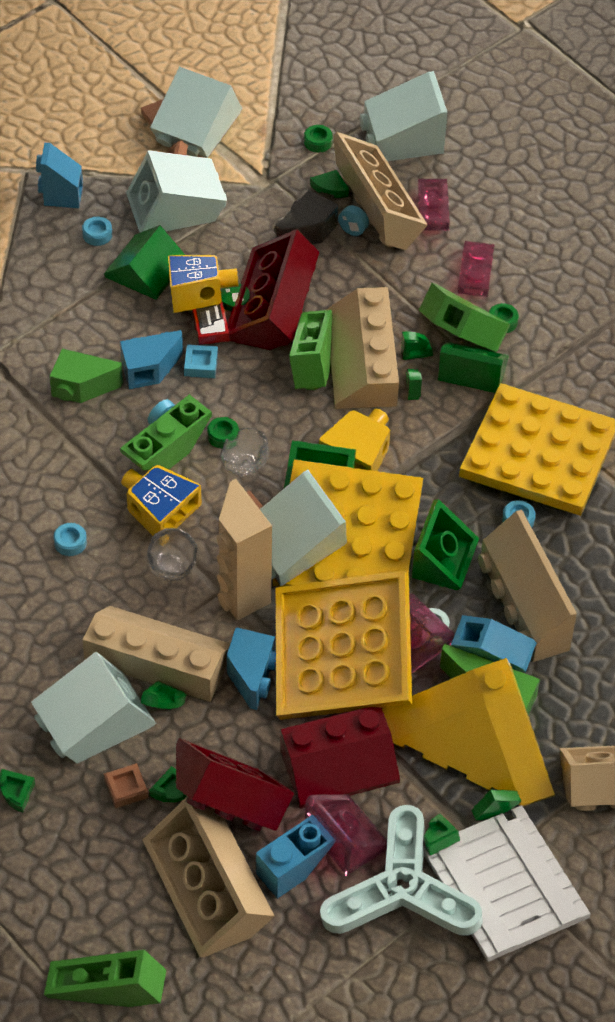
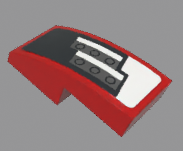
M222 302L218 305L192 310L199 345L230 341Z

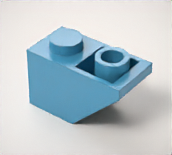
M44 143L42 155L38 154L36 159V172L41 173L38 179V193H43L44 206L79 208L83 191L82 166L51 143Z
M181 330L120 341L121 362L129 389L161 383L183 355Z
M464 615L461 617L451 643L453 647L493 662L507 658L512 669L520 672H526L537 644L534 639L493 619Z
M236 627L227 652V674L250 709L257 710L260 699H266L271 684V679L268 678L269 671L276 670L275 636Z
M311 815L256 852V874L278 899L306 880L334 845L335 839L317 818Z

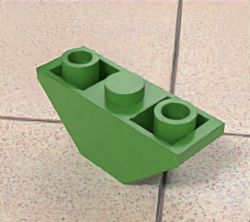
M431 283L419 308V311L434 324L460 338L495 352L498 351L511 325L435 283Z
M189 394L120 448V452L142 470H150L155 465H161L170 469L191 452L212 417V412Z

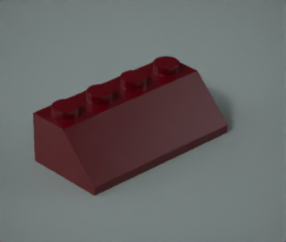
M297 229L252 248L241 281L242 285L228 321L229 339L231 342L266 350H272L293 342L319 256V251ZM247 287L250 291V299L246 304L241 305Z

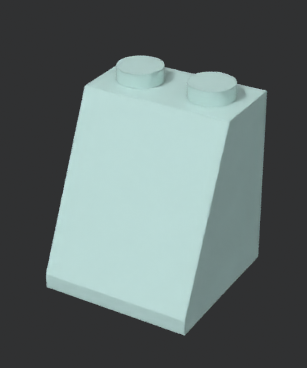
M179 66L150 128L158 143L166 147H172V145L181 140L188 145V155L197 157L199 154L208 158L238 117L242 107L231 85Z
M434 71L420 75L365 101L364 113L360 114L362 131H367L366 142L377 145L387 161L444 154L447 109Z
M149 150L126 192L139 232L159 225L165 231H171L215 222L227 202L226 194L223 191L212 159Z
M309 470L299 475L260 509L272 525L271 580L275 578L280 586H283L347 544L346 521Z
M98 652L93 653L31 701L37 711V714L34 716L35 720L45 732L49 731L53 737L50 744L61 758L67 756L77 764L156 724L145 705L140 703V697L125 674Z

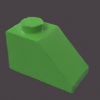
M63 348L50 374L51 396L64 401L70 400L78 403L86 402L118 389L123 383L121 362Z

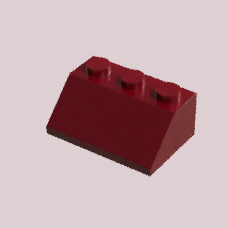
M366 707L280 729V752L300 809L400 783L392 735L382 707Z
M181 738L176 743V788L187 796L186 802L201 810H205L207 806L215 808L214 813L230 821H233L235 816L242 818L244 825L257 831H261L263 827L277 831L294 792L261 769Z

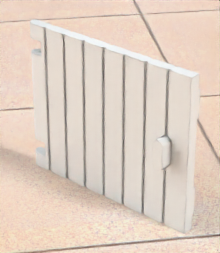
M522 805L511 809L515 819L508 821L502 813L459 831V842L431 856L424 846L423 854L438 880L475 899L480 904L483 923L480 929L471 935L478 947H480L487 962L590 918L591 914Z

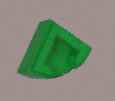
M338 170L310 178V186L318 193L334 195V198L349 196V189Z
M402 332L401 354L403 360L433 356L430 341L426 336L417 332Z
M407 369L408 400H419L422 386L421 372L418 369Z
M157 681L143 692L140 703L155 708L174 709L184 705L187 694Z
M172 766L149 789V795L162 802H180L187 797L176 788V769Z
M1 769L0 789L2 796L10 807L23 813L35 786V778Z
M489 790L471 811L475 820H486L508 812L517 806L521 799L517 791Z
M441 814L436 815L428 823L429 827L424 835V842L430 856L460 841L459 831Z

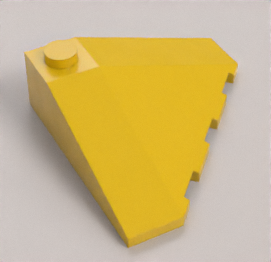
M507 658L475 668L412 696L411 705L382 709L391 731L393 744L402 748L407 745L423 753L422 757L446 770L450 766L466 774L467 780L487 790H491L493 787L497 790L517 791L521 802L518 804L520 806H526L555 796L517 681Z

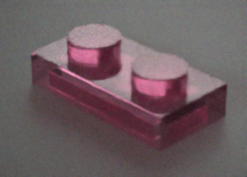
M418 179V210L427 223L424 230L449 231L447 179Z
M465 241L458 294L488 297L495 244Z

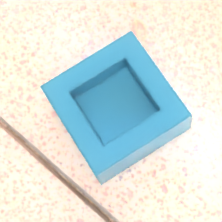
M187 344L184 376L215 378L218 346Z

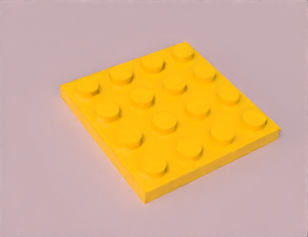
M500 383L460 467L459 477L581 516L614 440L615 419Z
M294 459L290 483L303 472L309 470L346 521L347 544L283 586H280L274 578L273 586L284 587L404 570L409 575L423 478Z
M405 570L275 588L276 716L280 720L350 712L366 707L386 708L412 704L409 575Z

